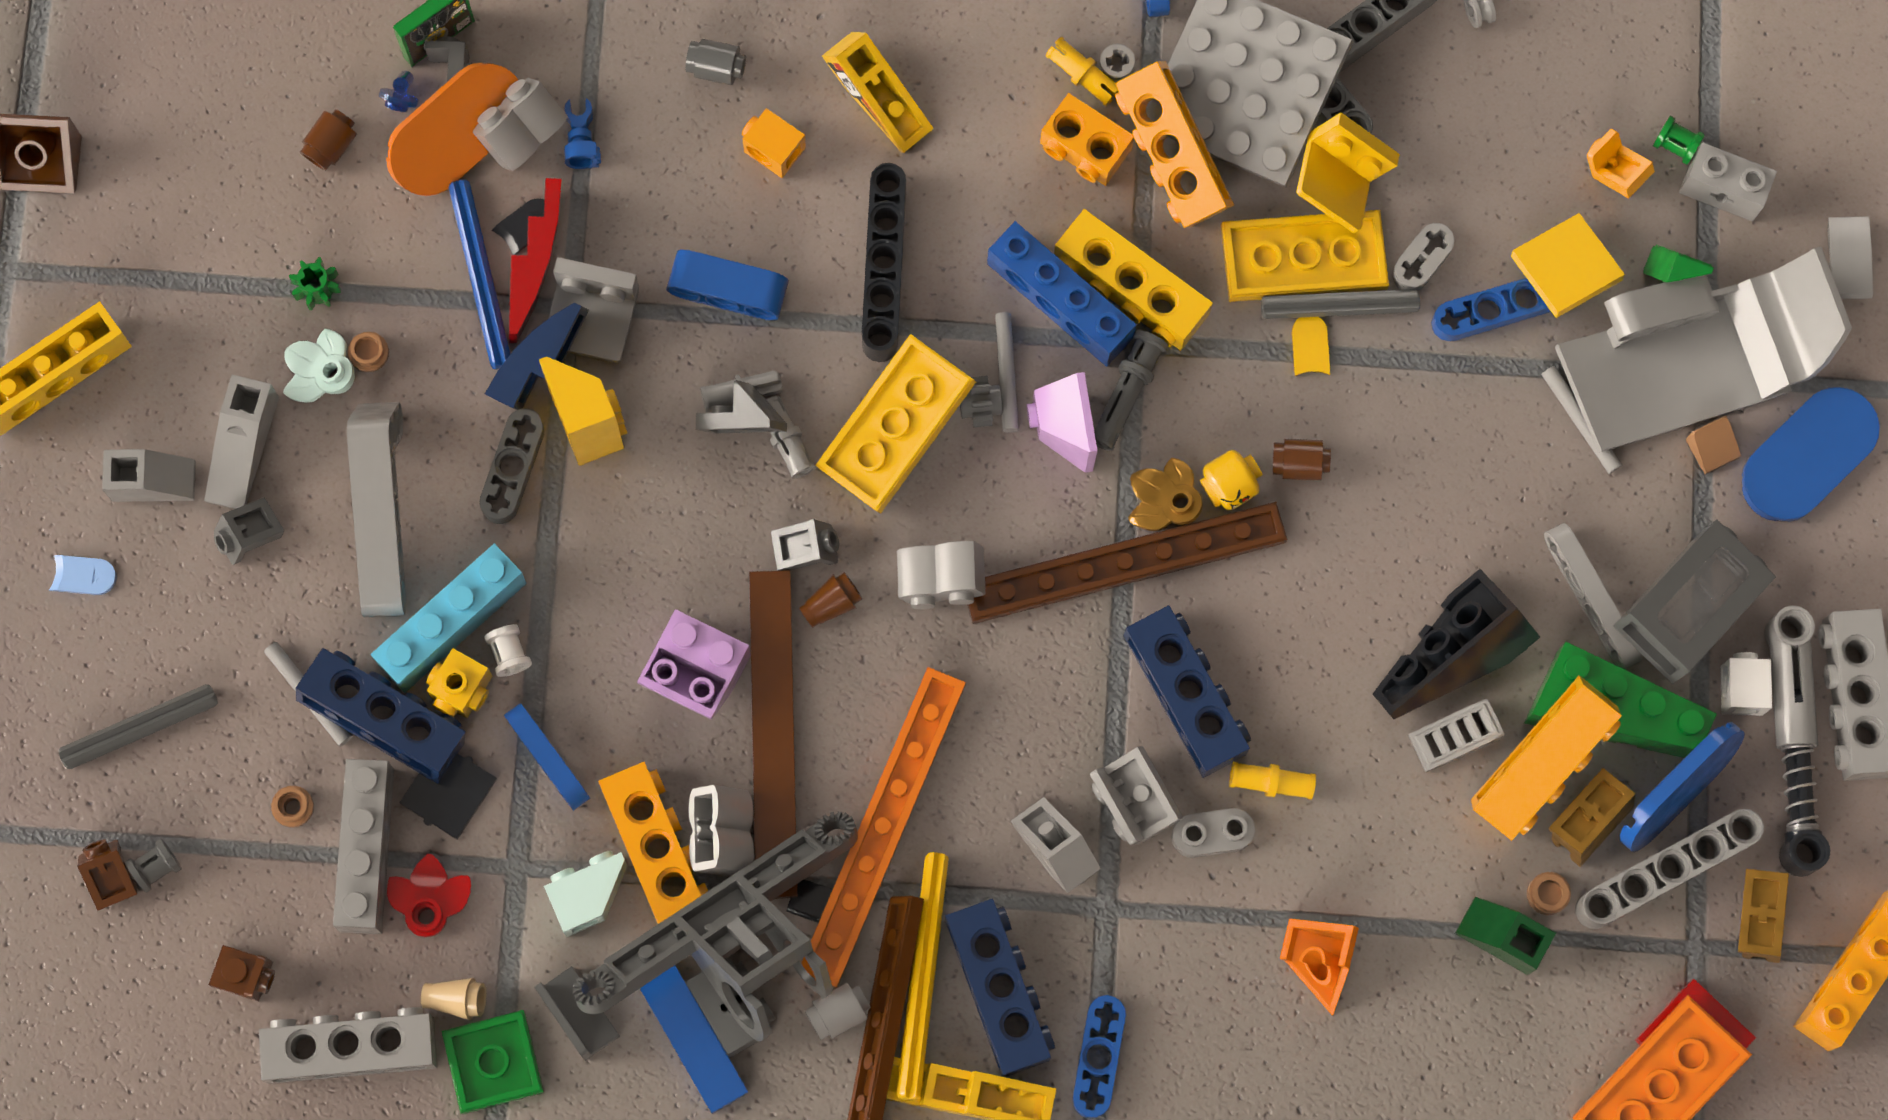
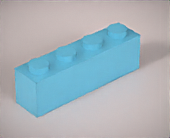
M494 543L370 655L405 694L436 663L444 659L452 648L455 649L527 584L523 573Z

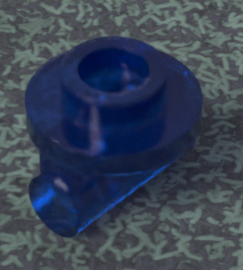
M402 71L393 81L394 89H380L379 97L386 100L384 105L387 108L399 112H408L409 107L415 108L418 106L419 99L407 94L408 88L414 81L411 72Z

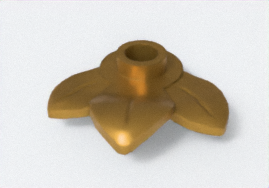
M1170 458L1163 472L1157 469L1145 468L1131 475L1132 489L1138 499L1142 501L1128 517V520L1134 526L1148 531H1160L1171 523L1179 525L1189 524L1195 521L1201 514L1203 500L1200 493L1194 488V473L1189 465L1182 460ZM1179 499H1188V504L1185 507H1175V503Z

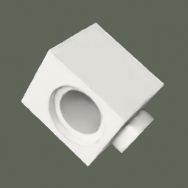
M1741 652L1733 654V658H1729L1720 666L1722 715L1763 716L1772 709L1771 659H1758L1757 653Z

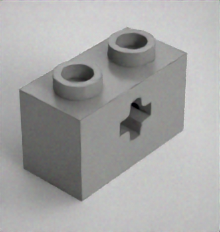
M1702 142L1690 161L1679 193L1753 222L1765 206L1777 171Z

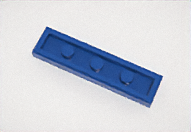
M675 965L640 988L712 1114L749 1093Z

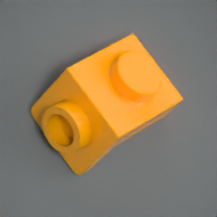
M1612 128L1602 138L1597 139L1587 153L1592 177L1628 199L1655 172L1653 162L1623 146L1619 132Z

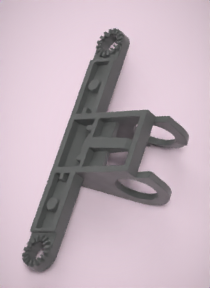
M839 811L835 815L834 812H830V816L823 815V819H819L809 829L805 831L803 829L603 960L604 964L590 971L589 974H582L583 978L579 977L576 979L577 983L573 985V995L578 1008L588 1014L602 1013L689 955H692L737 1023L749 1036L759 1042L769 1037L770 1027L763 1004L751 993L793 965L806 984L819 994L822 999L832 993V984L826 962L813 951L810 939L770 901L854 846L858 839V833L852 816L849 817L847 813L843 815ZM832 830H845L844 835L841 833L839 838L837 835L835 839H833V836L828 838L827 834ZM763 933L767 934L779 953L775 956L759 940L758 937ZM741 948L760 965L743 977L725 960ZM803 957L806 958L812 968L816 980L800 963L799 960ZM730 986H732L734 990L742 998L747 1008L749 1009L753 1020H751L748 1017V1015L743 1011V1009L735 999ZM594 988H605L602 991L603 995L598 994V998H596V995L593 996V999L591 996H588V998L586 996Z

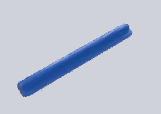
M459 180L449 184V191L489 362L493 369L498 370L509 357L510 350L471 185L468 180Z

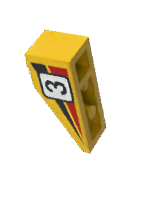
M851 32L822 55L843 87L901 153L906 152L934 129L867 33Z

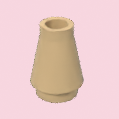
M474 978L434 984L425 983L421 991L422 1008L434 1009L471 1020L473 1016L481 1017L484 1013L486 986L484 983L476 982Z

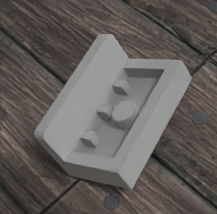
M1143 746L1133 749L1106 767L1098 768L1090 773L1094 781L1092 789L1095 796L1103 805L1107 804L1114 817L1112 824L1116 833L1123 841H1127L1129 845L1144 843L1183 819Z

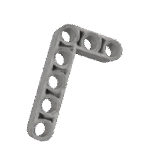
M400 402L358 404L347 422V445L359 595L363 617L405 615L406 590L395 449L403 435V416Z

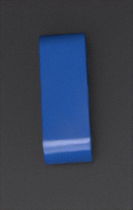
M678 250L666 290L670 294L685 300L760 319L778 320L789 280L785 276L770 270L695 251Z

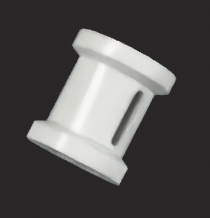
M517 624L494 629L484 636L487 645H491L498 665L495 668L498 677L517 674L532 665L530 657L524 655L518 637L520 630Z

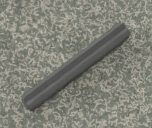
M1415 289L1264 296L1261 300V313L1265 319L1418 312L1420 309V294Z
M209 684L200 686L60 747L58 750L60 759L67 769H73L215 707L218 704L216 694Z

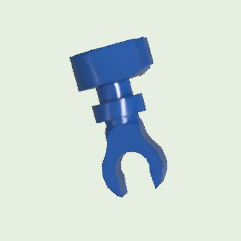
M587 98L585 103L586 111L582 115L572 114L570 99L566 102L564 108L568 116L567 122L571 126V130L568 132L569 143L564 148L565 164L573 169L597 168L601 164L600 147H597L596 142L592 141V133L588 130L589 124L593 120V110Z

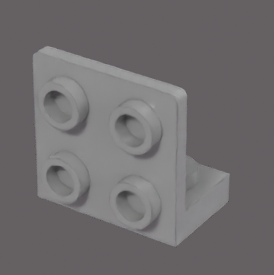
M557 257L553 271L557 286L548 319L574 302L589 309L568 353L620 363L639 293L636 274Z

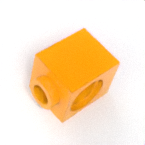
M767 108L759 118L753 116L742 131L744 152L781 178L785 176L806 149L805 134Z

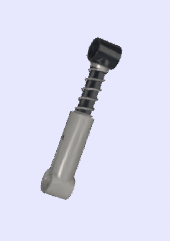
M1792 605L1784 607L1768 621L1765 626L1764 636L1767 644L1770 646L1776 749L1785 753V756L1782 758V762L1786 764V773L1783 775V778L1787 781L1788 789L1784 791V795L1788 797L1789 802L1785 811L1789 814L1790 822L1786 825L1787 832L1784 833L1785 842L1780 848L1779 859L1786 872L1793 876L1803 877L1814 873L1826 865L1830 858L1831 850L1829 842L1822 835V831H1820L1819 825L1815 821L1819 816L1814 813V802H1817V799L1813 798V785L1817 783L1812 782L1811 769L1815 768V766L1811 765L1810 753L1814 751L1813 748L1818 747L1811 637L1814 634L1815 624L1813 617L1807 610ZM1783 621L1790 622L1796 627L1797 638H1789L1783 633L1781 628ZM1798 844H1805L1810 848L1813 854L1811 863H1805L1797 856L1796 849Z

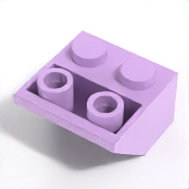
M675 609L637 683L712 720L739 680L751 656L750 647L748 644Z

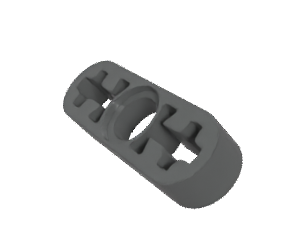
M519 409L509 416L480 496V508L484 516L495 524L507 523L516 516L544 437L542 420L531 409ZM526 420L531 421L532 428L535 430L534 433L527 432L523 441L524 449H530L528 453L516 447L520 434L515 427L516 425H524ZM511 442L515 446H508V444ZM516 456L523 460V470L516 476H506L501 472V464L507 457ZM496 480L507 485L504 498L506 503L509 504L508 508H500L498 513H494V509L489 503L490 500H497L502 490L500 484H495ZM508 486H517V487H516V490H512V489H511L510 487H508Z

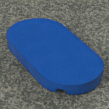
M1841 387L1827 388L1810 397L1746 461L1742 472V491L1750 508L1761 517L1772 521H1795L1810 513L1874 449L1879 438L1880 426L1877 413L1871 403L1861 394Z
M1728 722L1726 726L1723 725L1714 729L1634 810L1635 813L1632 815L1636 822L1632 828L1627 824L1626 826L1624 825L1620 833V841L1632 852H1636L1655 839L1726 767L1741 746L1745 736L1744 731L1733 722Z

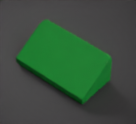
M1656 245L1651 249L1643 273L1664 282H1674L1712 274L1714 268L1706 262Z

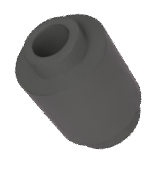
M701 39L700 42L691 41L687 52L685 70L686 72L694 73V77L698 79L733 85L735 78L742 79L746 55L740 54V46L707 39Z

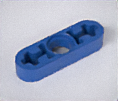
M520 703L504 714L510 726L571 809L574 811L588 801L590 797L523 705Z
M1109 995L1096 998L1087 1011L1072 1096V1103L1077 1113L1090 1119L1102 1116L1110 1106L1126 1018V1011L1122 1002ZM1104 1004L1111 1005L1112 1013L1118 1014V1020H1111L1107 1030V1035H1116L1115 1042L1104 1037L1090 1038V1030L1096 1033L1100 1032L1101 1018L1096 1017L1094 1012L1095 1010L1101 1011ZM1094 1045H1103L1111 1053V1062L1103 1069H1096L1087 1061V1052ZM1083 1071L1095 1077L1108 1076V1084L1102 1081L1098 1082L1097 1095L1103 1097L1104 1102L1103 1104H1096L1094 1110L1086 1109V1102L1080 1100V1094L1087 1093L1091 1083V1079H1082Z

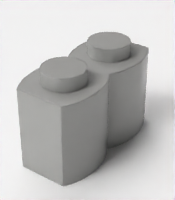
M531 78L520 79L507 89L506 97L501 105L490 107L479 116L477 120L478 125L473 130V134L501 167L514 171L533 155L541 143L550 138L564 124L568 116L540 81Z
M975 541L948 542L897 550L898 598L911 604V608L931 609L935 607V602L949 599V603L953 605H967L974 602V597L985 595L984 547Z
M719 785L692 789L688 809L689 820L693 829L689 845L692 869L694 872L731 877L754 860V845L749 832L753 820L751 795L748 790Z

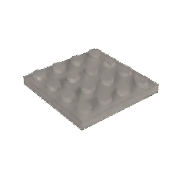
M1197 0L1171 56L1168 67L1210 155L1287 188L1306 147L1308 136L1316 125L1353 41L1346 36L1259 0ZM1156 99L1151 100L1146 111L1147 116L1152 121H1157L1162 115V106ZM1168 136L1169 138L1178 141L1175 136Z

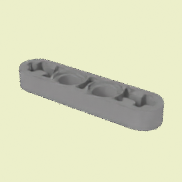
M1561 523L1544 532V538L1550 553L1614 664L1626 670L1641 662L1642 654L1613 627L1622 616L1571 528L1566 523Z

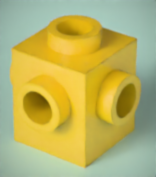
M452 648L444 663H436L427 678L426 684L430 685L427 692L435 700L432 706L441 713L448 714L453 718L456 713L468 718L472 710L479 711L489 694V690L486 687L493 676L488 667Z

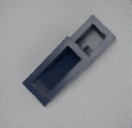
M574 302L534 329L512 351L499 368L485 395L513 409H523L538 377L540 376L545 379L539 359L547 356L563 363L589 309Z

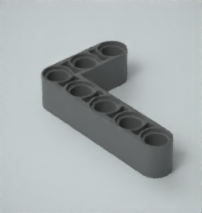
M1365 0L1329 26L1327 29L1346 36L1353 41L1340 72L1432 6L1437 0ZM1397 1L1402 4L1404 9L1393 10L1388 7L1386 2ZM1366 23L1372 27L1373 32L1363 33L1355 25ZM1337 77L1328 98H1332L1338 106L1334 108L1323 107L1316 125L1320 126L1339 113H1343L1365 130L1372 133L1373 121Z

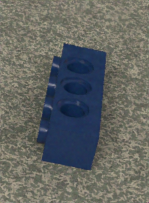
M1170 605L1126 627L1123 637L1202 778H1205L1233 763V761L1235 762L1246 756L1250 749L1247 743L1251 741V737L1244 723L1240 719L1234 721L1227 707L1231 705V702L1223 686L1220 683L1214 685L1207 671L1211 670V667L1204 652L1200 648L1194 650L1187 636L1191 634L1185 618L1180 612L1174 614ZM1163 646H1173L1179 651L1181 659L1174 663L1165 662L1161 659L1158 650ZM1184 681L1196 683L1200 688V696L1194 699L1184 697L1179 691V684ZM1203 717H1213L1219 722L1221 731L1214 735L1206 734L1200 729L1199 720Z
M322 648L295 688L296 701L439 784L465 743L466 731L461 729V723L448 714L441 713L439 716L428 710L426 703L412 693L406 692L403 695L390 687L391 683L382 675L373 671L367 674L355 667L356 663L348 655L340 651L331 653ZM351 685L358 690V693L352 698H342L336 691L341 686ZM378 706H387L393 710L394 714L388 719H378L371 712ZM413 727H423L430 735L426 739L418 741L410 738L407 732Z
M992 898L945 915V923L1001 1077H1008L1049 1062L1051 1059L1049 1051L1055 1049V1044L1048 1026L1040 1027L1034 1012L1041 1009L1033 985L1025 987L1020 971L1025 970L1026 965L1018 945L1011 947L1006 932L1012 930L1004 906L996 908ZM983 937H990L998 943L999 952L991 958H984L977 953L975 949L976 942ZM999 976L1008 978L1014 988L1013 992L1004 998L995 996L989 987L990 982ZM1011 1016L1022 1017L1028 1025L1027 1033L1022 1037H1011L1004 1029L1006 1019Z

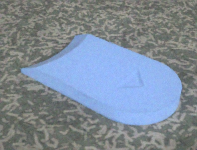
M54 555L56 574L49 591L103 595L109 592L116 583V571L106 560Z

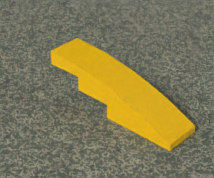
M894 1057L886 1100L984 1120H1051L1056 1088L978 1071L970 1072L934 1063L924 1064L920 1098L914 1101L900 1099L896 1093L901 1058Z

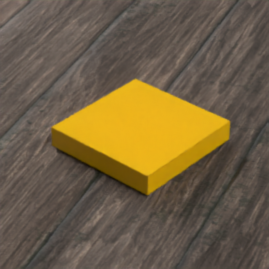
M1580 213L1517 247L1511 254L1512 259L1556 318L1623 281L1625 276L1624 272Z

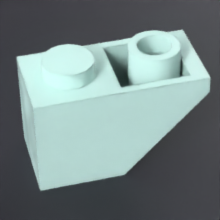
M606 851L596 855L589 860L591 866L577 872L574 871V868L564 869L550 877L552 883L544 886L566 937L606 920L628 866L622 852L613 855L612 851Z

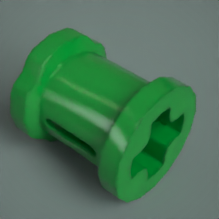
M1670 115L1656 138L1653 147L1656 149L1660 147L1667 149L1681 157L1682 163L1688 165L1705 134L1702 132L1693 133L1675 123V118Z

